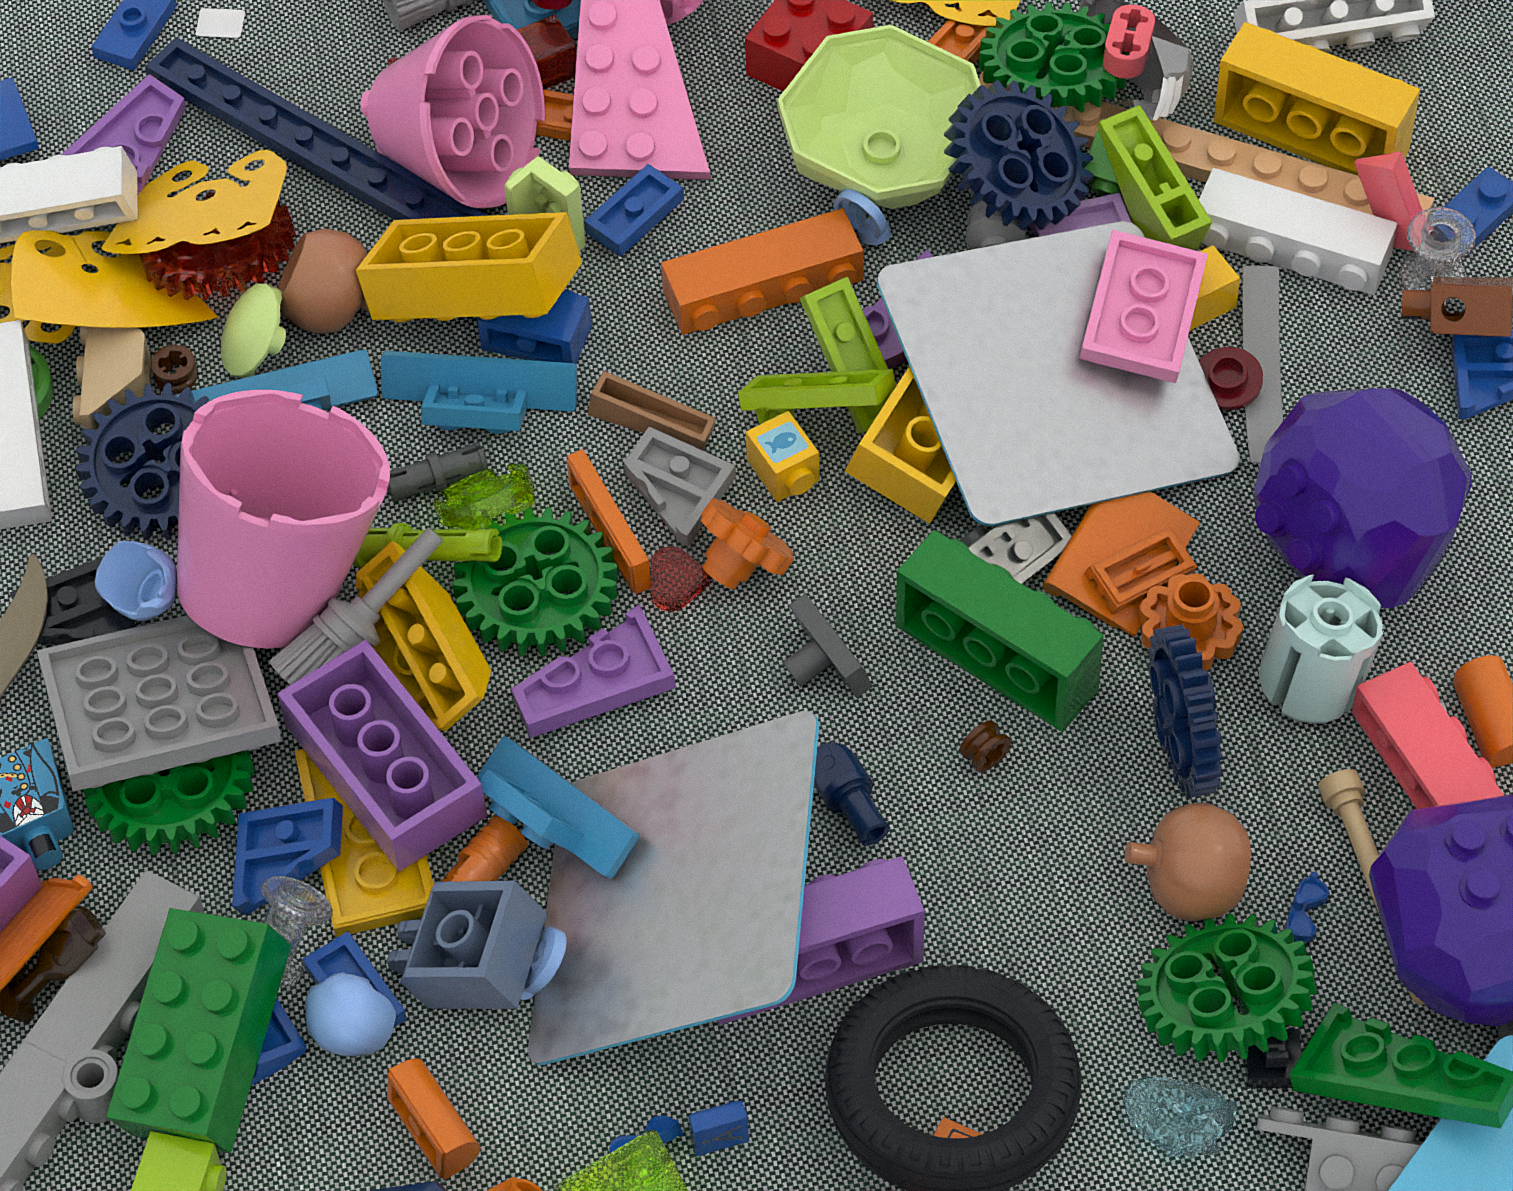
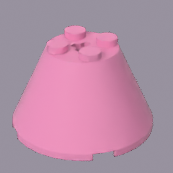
M490 15L468 16L453 23L382 70L373 82L371 90H366L361 98V111L368 118L369 129L376 144L377 152L397 162L466 206L493 208L505 204L504 186L511 174L518 168H524L535 157L539 156L540 148L533 147L537 121H545L543 87L536 61L521 34L509 23L501 24Z

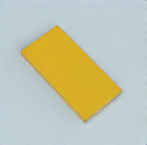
M295 750L305 802L334 797L343 805L340 855L320 867L335 938L347 931L350 934L397 924L406 920L422 918L433 886L427 855L398 872L305 750Z

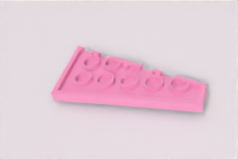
M581 0L569 157L570 174L634 177L649 164L671 179L711 180L710 170L660 0Z

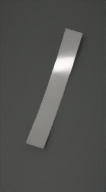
M1243 265V350L1248 351L1258 360L1263 371V385L1259 395L1252 403L1245 406L1250 461L1251 463H1261L1267 441L1283 422L1279 335V266Z

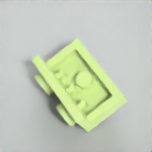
M539 156L535 157L524 168L515 170L504 186L508 215L567 212L578 250L583 249L586 246L581 188L577 180L566 171L560 172Z

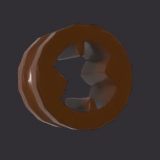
M167 345L153 355L151 369L154 374L155 383L160 390L163 391L166 383H171L174 394H180L186 387L192 388L198 379V370L191 350L181 345ZM173 365H182L177 368L176 373H167L172 371Z
M992 720L985 721L975 727L965 737L959 748V753L965 759L973 758L972 767L979 773L985 772L997 765L1006 756L1012 745V740L1005 733L998 734L999 726Z

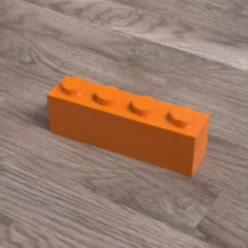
M841 208L661 262L663 293L682 335L698 330L705 331L724 322L741 317L755 316L767 309L787 303L800 302V297L847 276L851 285L864 281V251L844 209Z

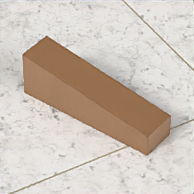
M604 370L591 393L587 414L645 433L648 427H651L702 451L714 430L716 422L715 417Z

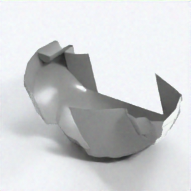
M1081 0L1079 10L1085 6L1089 7L1088 16L1090 17L1104 13L1105 24L1111 23L1113 13L1117 8L1129 4L1119 0ZM1156 16L1152 43L1145 69L1139 76L1128 78L1142 90L1144 101L1131 99L1118 102V104L1132 107L1141 105L1149 120L1157 121L1158 118H1167L1168 114H1173L1189 87L1191 74L1194 69V62L1189 48ZM1129 27L1128 30L1136 31V28Z

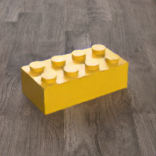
M1244 22L1220 60L1214 123L1327 167L1359 176L1355 166L1356 159L1402 151L1405 159L1410 150L1420 88L1407 84L1403 80L1394 79L1365 68L1358 63L1349 62L1328 54L1313 46L1286 38L1269 29H1263Z
M567 212L393 220L357 267L356 273L372 320H393L394 322L402 323L421 318H435L438 321H448L456 317H479L489 320L508 315H523L526 318H536L548 314L581 266L582 260Z
M909 366L862 438L844 472L930 524L955 485L956 479Z

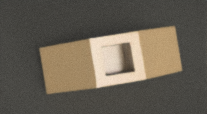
M80 326V340L82 346H85V354L77 356L76 360L77 381L79 385H82L81 395H74L73 419L75 425H82L83 429L97 430L98 426L93 418V413L97 412L109 416L111 410L107 400L111 398L122 406L127 403V389H130L137 399L144 397L145 385H151L152 359L145 333L139 328Z

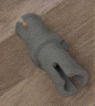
M477 442L462 449L438 456L433 452L425 455V460L391 470L387 489L392 502L395 503L410 496L434 489L439 493L447 490V485L488 473L484 452L481 449L480 443Z

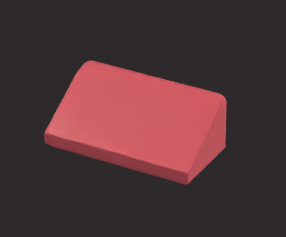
M1402 151L1356 159L1355 166L1373 215L1398 223L1393 248L1409 251L1424 250L1431 233Z

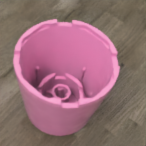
M247 390L226 394L201 406L194 413L193 421L183 432L180 451L177 595L184 611L196 624L214 636L234 644L253 648L286 647L314 624L313 618L317 614L320 615L329 606L328 602L332 598H337L387 492L390 479V465L383 447L372 432L357 419L335 406H332L330 412L301 403L303 398L301 394L279 390Z

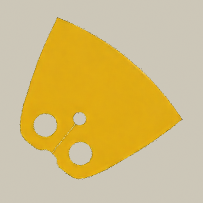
M31 230L23 232L15 243L10 285L13 314L16 319L84 327L142 328L187 324L219 318L186 284L148 253L121 254L117 257H105L96 253L92 249V243L106 241L111 232L84 231L79 235L71 236L62 235L55 231ZM127 239L126 241L117 243L116 245L123 243L125 245H131L132 243H130V241ZM42 240L53 241L63 246L65 254L59 257L47 256L38 252L35 244ZM91 264L98 268V272L88 273L81 266Z

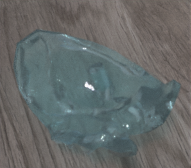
M1146 1076L1131 1081L1124 1096L1126 1114L1138 1133L1159 1147L1165 1155H1174L1178 1158L1182 1154L1191 1159L1197 1153L1206 1155L1218 1154L1221 1149L1218 1145L1214 1144V1140H1217L1232 1129L1237 1111L1236 1102L1231 1101L1228 1103L1220 1093L1208 1087L1170 1078Z

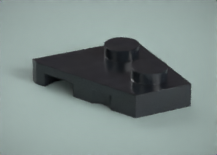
M103 557L46 578L48 591L47 612L37 644L62 645L137 627L134 620L113 609L110 603L100 596L95 587L96 572ZM18 590L10 592L12 600Z

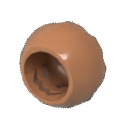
M326 228L304 233L296 244L278 285V289L282 292L280 311L283 317L300 330L315 334L338 332L354 319L359 308L369 312L356 273L357 267L368 254L363 244L347 232Z
M1190 803L1185 806H1179L1165 814L1155 829L1153 839L1149 844L1128 842L1124 858L1126 863L1146 865L1153 899L1168 914L1181 920L1196 922L1206 918L1221 917L1240 902L1249 877L1251 848L1247 830L1232 813L1210 803Z

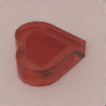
M663 547L656 551L651 558L650 564L653 578L650 586L651 597L656 607L663 611L672 612L680 610L712 583V577L704 571L702 565L678 547Z

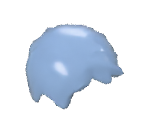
M119 541L106 553L98 566L95 587L100 596L120 614L132 620L146 621L162 614L173 605L177 593V569L174 561L168 554L152 545L136 541Z
M344 972L333 974L324 982L311 987L305 1000L308 1033L319 1047L325 1051L341 1056L370 1055L383 1049L392 1035L396 1011L392 1003L384 995L376 991L366 978L345 974Z

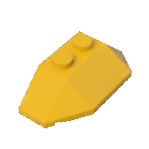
M391 541L356 573L355 588L359 590L358 595L361 598L403 555L405 550L398 543ZM420 566L378 611L381 617L374 626L380 642L375 647L372 646V648L439 731H447L484 699L492 670L449 593Z

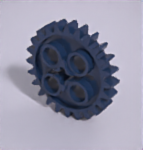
M999 80L995 81L988 89L981 85L972 95L968 94L957 106V110L948 119L952 125L944 132V137L952 142L946 147L944 154L957 158L948 170L950 173L963 175L964 179L957 188L959 190L972 189L974 192L970 200L972 206L981 201L987 204L986 217L989 218L998 211L1002 213V222L1006 227L1017 218L1021 230H1026L1033 222L1039 230H1043L1050 222L1057 225L1066 216H1069L1080 206V201L1089 193V189L1085 185L1093 178V173L1085 169V167L1093 161V156L1080 151L1089 141L1084 137H1075L1073 131L1080 124L1078 121L1066 122L1063 119L1067 111L1065 106L1054 110L1050 107L1052 101L1051 94L1048 93L1039 100L1036 98V91L1033 85H1030L1021 93L1017 81L1014 80L1005 89Z
M166 383L161 395H155L151 385L146 384L144 397L137 399L135 394L130 389H127V403L122 406L111 398L107 400L111 410L109 416L97 412L93 413L98 429L82 430L83 437L89 445L76 447V453L80 461L84 463L76 466L75 470L79 479L84 480L79 485L84 497L92 498L89 504L95 514L104 512L103 517L107 526L112 527L121 520V527L126 536H129L137 526H140L145 540L150 539L154 528H161L167 540L171 537L172 526L178 525L180 451L183 432L193 421L194 413L201 406L209 402V398L203 396L194 403V396L189 387H186L179 397H175L171 383ZM169 423L174 425L166 434H153V431L162 424ZM130 452L134 454L125 463H112L113 459L121 453ZM158 458L162 463L157 464L154 459ZM130 483L127 487L121 486L122 484ZM158 487L163 489L162 493L154 499L146 500L141 498L144 492L150 488Z
M1183 624L1153 630L1154 636H1150L1152 647L1148 648L1151 659L1148 668L1149 684L1155 699L1152 707L1159 744L1162 750L1167 751L1168 767L1173 768L1175 783L1179 782L1181 793L1185 792L1187 798L1216 793V788L1220 787L1219 776H1222L1219 761L1223 760L1220 747L1221 735L1216 728V721L1219 718L1215 710L1216 698L1214 687L1208 671H1204L1202 668L1201 652L1197 653L1195 638H1190L1189 629H1184Z

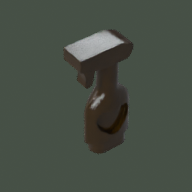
M81 906L75 913H69L40 947L37 963L34 968L20 981L27 970V965L25 964L1 990L0 1012L11 1019L30 1023L35 1015V1008L31 1001L52 980H65L69 978L98 949L97 943L106 935V932L89 909Z

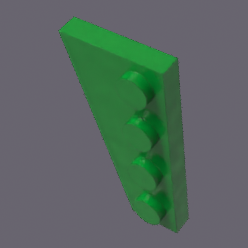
M1335 1002L1289 1074L1293 1091L1500 1129L1513 1108V1071L1461 1051H1457L1452 1055L1436 1050L1433 1040L1417 1034L1410 1040L1392 1033L1390 1024L1370 1017L1364 1022L1351 1017L1349 1008Z

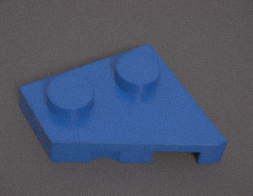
M1511 331V337L1453 334L1451 346L1458 419H1468L1513 400V331Z
M333 797L239 813L232 907L242 915L250 914L340 855L343 805Z

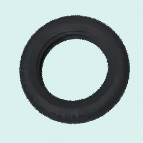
M935 965L896 975L865 994L848 1012L834 1035L825 1069L826 1098L833 1122L847 1147L861 1163L880 1178L904 1190H1007L1034 1175L1052 1159L1068 1137L1078 1112L1081 1097L1080 1064L1072 1038L1062 1020L1043 998L1032 992L1033 990L1012 978H1007L1006 975L992 970L976 969L974 966ZM941 1024L967 1025L988 1031L1008 1043L1024 1062L1032 1087L1020 1111L998 1129L968 1138L937 1137L909 1127L899 1120L884 1104L874 1079L881 1059L898 1040L918 1029Z

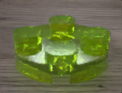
M508 464L507 467L510 474L496 477L493 468H490L451 485L443 491L446 501L443 503L435 499L433 503L441 524L445 527H460L465 530L486 529L491 525L490 518L506 511L509 514L528 509L535 503L532 494L535 486L528 468L523 464Z

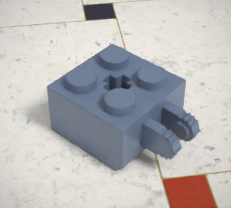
M516 881L435 882L431 888L421 920H406L399 923L396 932L398 939L407 944H412V948L401 949V951L397 949L396 951L392 950L389 952L386 963L388 968L398 974H403L400 983L428 1009H517L547 912Z

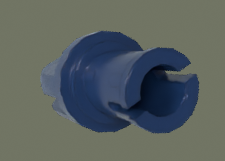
M827 742L818 746L814 786L830 811L845 815L862 845L870 846L881 841L888 834L890 826L883 819L870 797L874 784L859 759L846 745L841 743Z

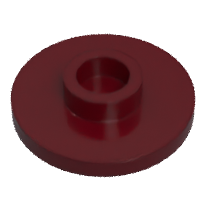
M1221 347L1208 352L1199 360L1220 410L1241 409L1252 403L1259 395L1263 385V371L1258 360L1248 351L1237 347Z

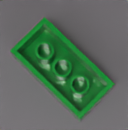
M933 530L897 570V628L1062 733L1099 691L1104 635L1087 619L1074 617L1058 607L1047 594L1037 590L1032 591L1016 581L1002 566L991 565L979 558L960 540L955 538L949 539L938 531Z
M169 908L106 1118L132 1136L148 1139L150 1131L215 1143L217 1152L231 1154L292 945L266 923Z

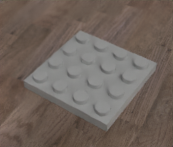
M188 615L37 650L72 792L87 788H97L111 782L140 775H151L161 770L194 762H205L211 758L244 750H255L265 745L282 742L279 724L253 647L234 644L218 638L201 628Z

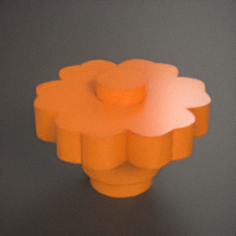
M715 498L710 500L701 513L702 518L700 521L716 536L705 552L707 560L702 568L720 584L735 590L740 582L746 583L758 565H761L773 574L783 576L794 561V552L782 539L770 532L772 529L770 525L757 515L749 511L745 513L740 509L736 510L725 501Z
M1198 573L1189 574L1188 576L1175 574L1169 579L1168 587H1151L1148 590L1147 597L1140 604L1139 621L1143 625L1141 643L1148 649L1152 647L1150 636H1154L1153 630L1183 624L1184 629H1189L1190 638H1195L1197 653L1201 652L1202 668L1204 671H1207L1212 667L1214 657L1218 659L1231 658L1235 652V647L1240 643L1243 632V624L1239 620L1241 603L1237 597L1232 595L1231 590L1225 584L1211 585L1202 574Z

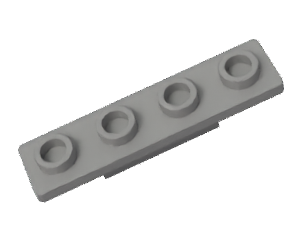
M1275 1106L1271 1107L1270 1115L1258 1114L1256 1124L1257 1130L1312 1139L1304 1191H1388L1424 1142L1415 1140L1416 1130L1383 1125L1382 1133L1378 1134L1360 1131V1121L1327 1116L1325 1125L1303 1121V1111Z

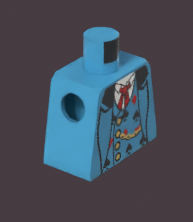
M45 738L0 758V836L29 854L35 869H49L57 865L63 858L62 850L57 841L70 836L74 832V826L60 771L48 738Z

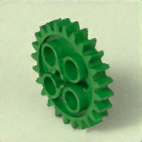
M1046 2L1044 10L1038 11L1033 5L1029 4L1027 5V14L1024 15L1013 9L1010 10V20L1000 17L996 18V28L987 27L986 38L980 41L979 71L983 72L984 83L993 84L999 80L1005 89L1014 80L1017 81L1021 93L1030 85H1033L1037 99L1041 100L1048 93L1052 95L1050 107H1057L1058 109L1062 106L1066 108L1067 106H1074L1076 110L1083 113L1085 112V103L1089 102L1096 107H1101L1102 96L1115 99L1116 90L1125 89L1126 78L1113 76L1103 67L1105 43L1111 23L1105 24L1104 13L1093 17L1088 16L1089 7L1086 6L1078 12H1072L1070 3H1065L1061 10H1055L1050 2ZM1123 51L1122 54L1129 55L1130 52Z
M548 506L543 512L542 517H535L531 507H526L524 519L517 520L510 511H506V524L502 526L491 519L487 520L488 529H497L499 531L498 536H501L502 552L498 561H462L454 563L453 566L455 581H452L454 597L457 598L456 602L459 613L466 617L469 631L479 628L481 642L484 644L497 636L500 652H504L512 643L518 645L520 657H524L529 646H537L540 656L545 657L548 644L555 643L557 648L563 653L566 652L567 638L572 637L581 644L585 642L584 627L595 631L601 629L599 615L610 616L612 613L611 600L618 597L616 582L618 581L617 564L614 563L612 547H605L604 535L602 532L591 534L590 523L587 519L573 526L572 512L570 511L563 514L559 520L553 519L552 507ZM548 552H558L552 555H545ZM500 568H510L505 571H496ZM565 591H575L572 594H561ZM518 607H526V608H527V609L521 610V611H515V610H513V609L518 608Z
M244 750L211 758L205 762H194L161 770L151 775H140L107 783L97 788L83 789L90 817L95 818L100 832L109 830L114 844L127 838L130 851L135 852L144 842H148L151 855H156L162 843H169L173 854H178L181 841L188 839L194 848H199L200 834L206 832L215 839L219 837L216 826L219 821L229 825L236 823L232 809L247 808L244 793L253 792L254 790L251 775L255 774V769L250 751Z
M1228 914L1224 925L1216 926L1212 918H1206L1205 929L1199 931L1192 925L1186 924L1184 925L1186 937L1180 939L1170 934L1167 935L1166 940L1169 949L1153 948L1151 954L1154 963H1143L1141 965L1143 979L1136 981L1139 993L1137 1001L1149 1034L1157 1033L1161 1046L1173 1042L1176 1055L1181 1056L1192 1047L1196 1061H1202L1209 1051H1216L1217 1059L1221 1063L1225 1061L1228 1051L1236 1050L1241 1059L1244 1060L1248 1056V1047L1256 1045L1263 1052L1269 1051L1267 1039L1273 1036L1279 1040L1286 1041L1288 1036L1285 1025L1301 1027L1303 1025L1301 1012L1312 1011L1313 1005L1310 995L1317 994L1311 956H1307L1305 943L1303 941L1295 942L1290 928L1278 933L1276 922L1272 919L1259 928L1256 917L1252 914L1243 924H1236L1233 914ZM1209 960L1215 963L1221 977H1215L1213 966ZM1232 997H1237L1240 1010L1245 1015H1241L1233 1005Z

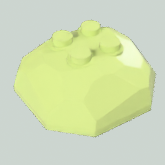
M886 25L826 36L777 99V108L799 173L839 191L844 189L855 190L866 196L875 205L895 209L916 205L938 194L953 175V173L949 172L948 168L957 158L944 154V150L952 142L944 137V132L952 125L948 119L957 110V106L968 94L972 95L981 84L973 63L898 27Z

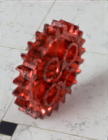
M208 191L205 200L213 197L215 193ZM278 199L270 224L258 231L235 239L211 244L197 245L181 241L159 251L139 253L148 282L153 281L157 291L166 288L167 295L170 297L182 291L184 300H189L196 292L201 293L203 300H207L212 292L219 291L220 295L224 298L228 296L229 289L237 287L242 292L247 291L246 282L250 280L263 283V272L277 273L279 271L277 262H284L290 259L287 250L295 248L293 238L296 237V232L287 206H281ZM246 222L242 227L238 228L237 230H240L246 227L247 225H255L256 223ZM214 229L203 235H208L211 233L220 234V232H218L217 229ZM156 237L153 241L147 244L153 243L154 241L161 242L165 239H160L159 237Z

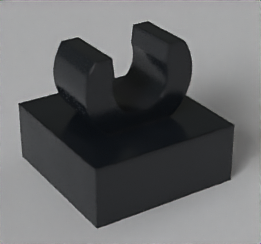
M1300 1028L1286 1029L1288 1036L1286 1041L1279 1040L1273 1036L1268 1038L1269 1051L1263 1052L1256 1045L1248 1047L1247 1059H1244L1247 1089L1293 1088L1289 1074L1302 1055Z

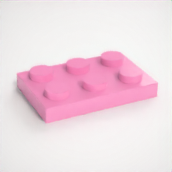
M1112 230L1079 359L1176 383L1208 254Z

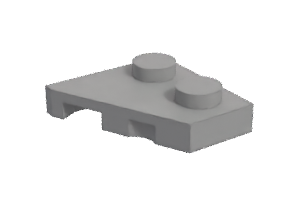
M648 427L624 461L625 475L680 543L687 547L703 526V523L700 521L702 518L701 513L712 498L720 500L736 477V467L734 464L651 427Z

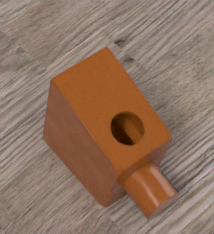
M1435 277L1432 282V290L1402 291V319L1431 320L1430 333L1511 337L1513 318L1512 277ZM1448 298H1458L1464 303L1465 309L1460 313H1450L1445 308L1444 302Z

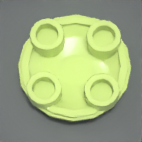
M255 284L245 290L234 303L226 319L221 337V359L224 368L232 376L240 379L251 377L268 353L276 355L281 351L285 343L286 331L283 327L279 326L282 292L278 288L268 284Z

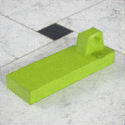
M848 276L799 298L831 372L888 369ZM891 393L879 405L847 406L859 434L868 431Z
M893 369L757 375L738 392L741 411L755 410L759 424H762L787 411L795 419L794 409L879 405L893 392L896 384Z

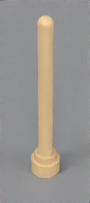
M1345 769L1336 771L1323 778L1318 784V789L1325 806L1328 809H1332L1335 815L1342 818L1378 910L1369 872L1371 865L1379 854L1361 811V807L1364 804L1362 798L1365 795V789L1356 770ZM1410 992L1411 998L1415 1003L1425 1005L1424 1002Z

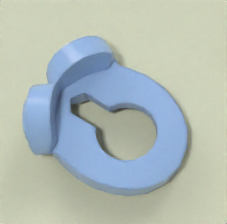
M844 189L834 200V211L841 208L844 209L854 232H858L862 243L879 245L891 237L888 222L878 206L855 190Z
M547 926L542 930L520 1000L532 998L555 975L566 950L567 939L563 931L551 926Z

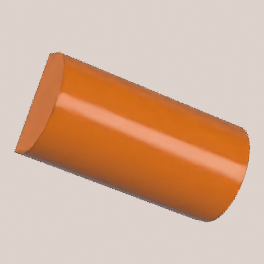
M1494 655L1478 657L1465 663L1456 671L1453 685L1482 757L1488 761L1492 768L1512 764L1513 683L1501 657Z
M418 1058L406 1060L389 1069L387 1099L438 1176L446 1180L468 1167L479 1155L480 1144L423 1060Z

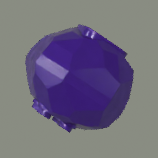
M1391 388L1315 392L1300 398L1265 445L1254 488V502L1257 508L1255 511V521L1258 528L1265 533L1271 546L1300 579L1314 575L1312 582L1330 581L1343 585L1345 578H1348L1368 589L1379 601L1380 608H1394L1406 604L1418 592L1453 540L1464 501L1472 486V475L1446 423L1425 404L1406 392Z
M1513 794L1410 810L1371 865L1369 872L1371 886L1398 979L1410 992L1438 1014L1466 1023L1499 1026L1513 1022Z

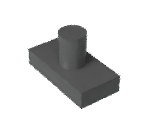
M806 593L789 605L800 626L812 640L782 662L800 687L831 665L856 698L872 688L873 685L862 665Z

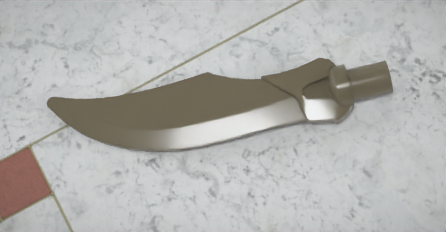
M35 554L29 556L22 583L11 604L0 619V699L31 655L43 629L48 603L47 581L43 568Z

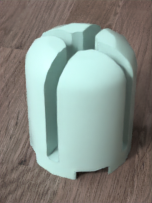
M1309 575L1295 581L1284 593L1261 660L1259 680L1264 695L1272 705H1279L1284 702L1282 707L1284 715L1298 722L1324 724L1340 718L1344 712L1353 708L1357 685L1366 681L1384 631H1382L1383 624L1379 616L1381 605L1368 589L1348 578H1345L1343 585L1330 581L1312 582L1314 575Z

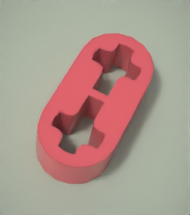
M1129 4L1117 8L1113 13L1103 57V67L1111 75L1119 78H1133L1143 73L1155 25V16L1149 9L1140 5ZM1129 27L1136 28V31H1131L1128 29ZM1123 51H1125V52H1130V54H1129V55H1123L1122 52H1123Z

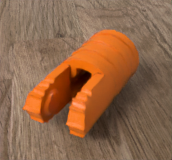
M493 815L486 825L478 831L477 835L468 842L467 846L458 853L459 861L445 875L446 878L442 879V882L498 881L499 876H502L509 868V865H512L517 860L518 855L522 854L528 847L525 837L512 823L498 815Z

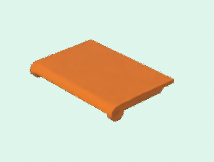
M1152 492L1091 504L1045 580L1043 589L1052 596H1063L1111 627L1120 628L1135 637L1142 625L1139 621L1140 604L1144 599L1112 615L1106 607L1109 604L1106 596L1100 598L1096 592L1098 584L1095 580L1089 581L1084 574L1090 565L1168 526H1171L1186 548L1200 522ZM1166 543L1107 574L1110 579H1113L1170 550ZM1178 560L1118 589V591L1122 594L1175 567Z
M76 874L72 880L50 878L48 881L43 880L39 891L0 932V992L53 934L68 914L93 889L92 884L85 877Z

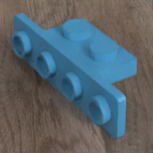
M364 349L192 391L194 403L203 396H207L209 401L226 394L247 390L293 392L303 395L301 403L322 410L331 409L332 406L340 407L373 399L378 395L369 355Z
M384 351L381 356L382 397L385 399L423 401L421 406L422 425H436L443 430H457L462 427L480 428L490 433L503 434L510 431H520L527 409L574 411L577 406V365L563 362Z
M506 736L501 738L477 776V779L482 784L483 793L493 800L488 807L491 811L514 825L520 820L525 824L521 833L532 842L547 850L553 842L573 852L593 869L609 879L616 875L639 839V834Z

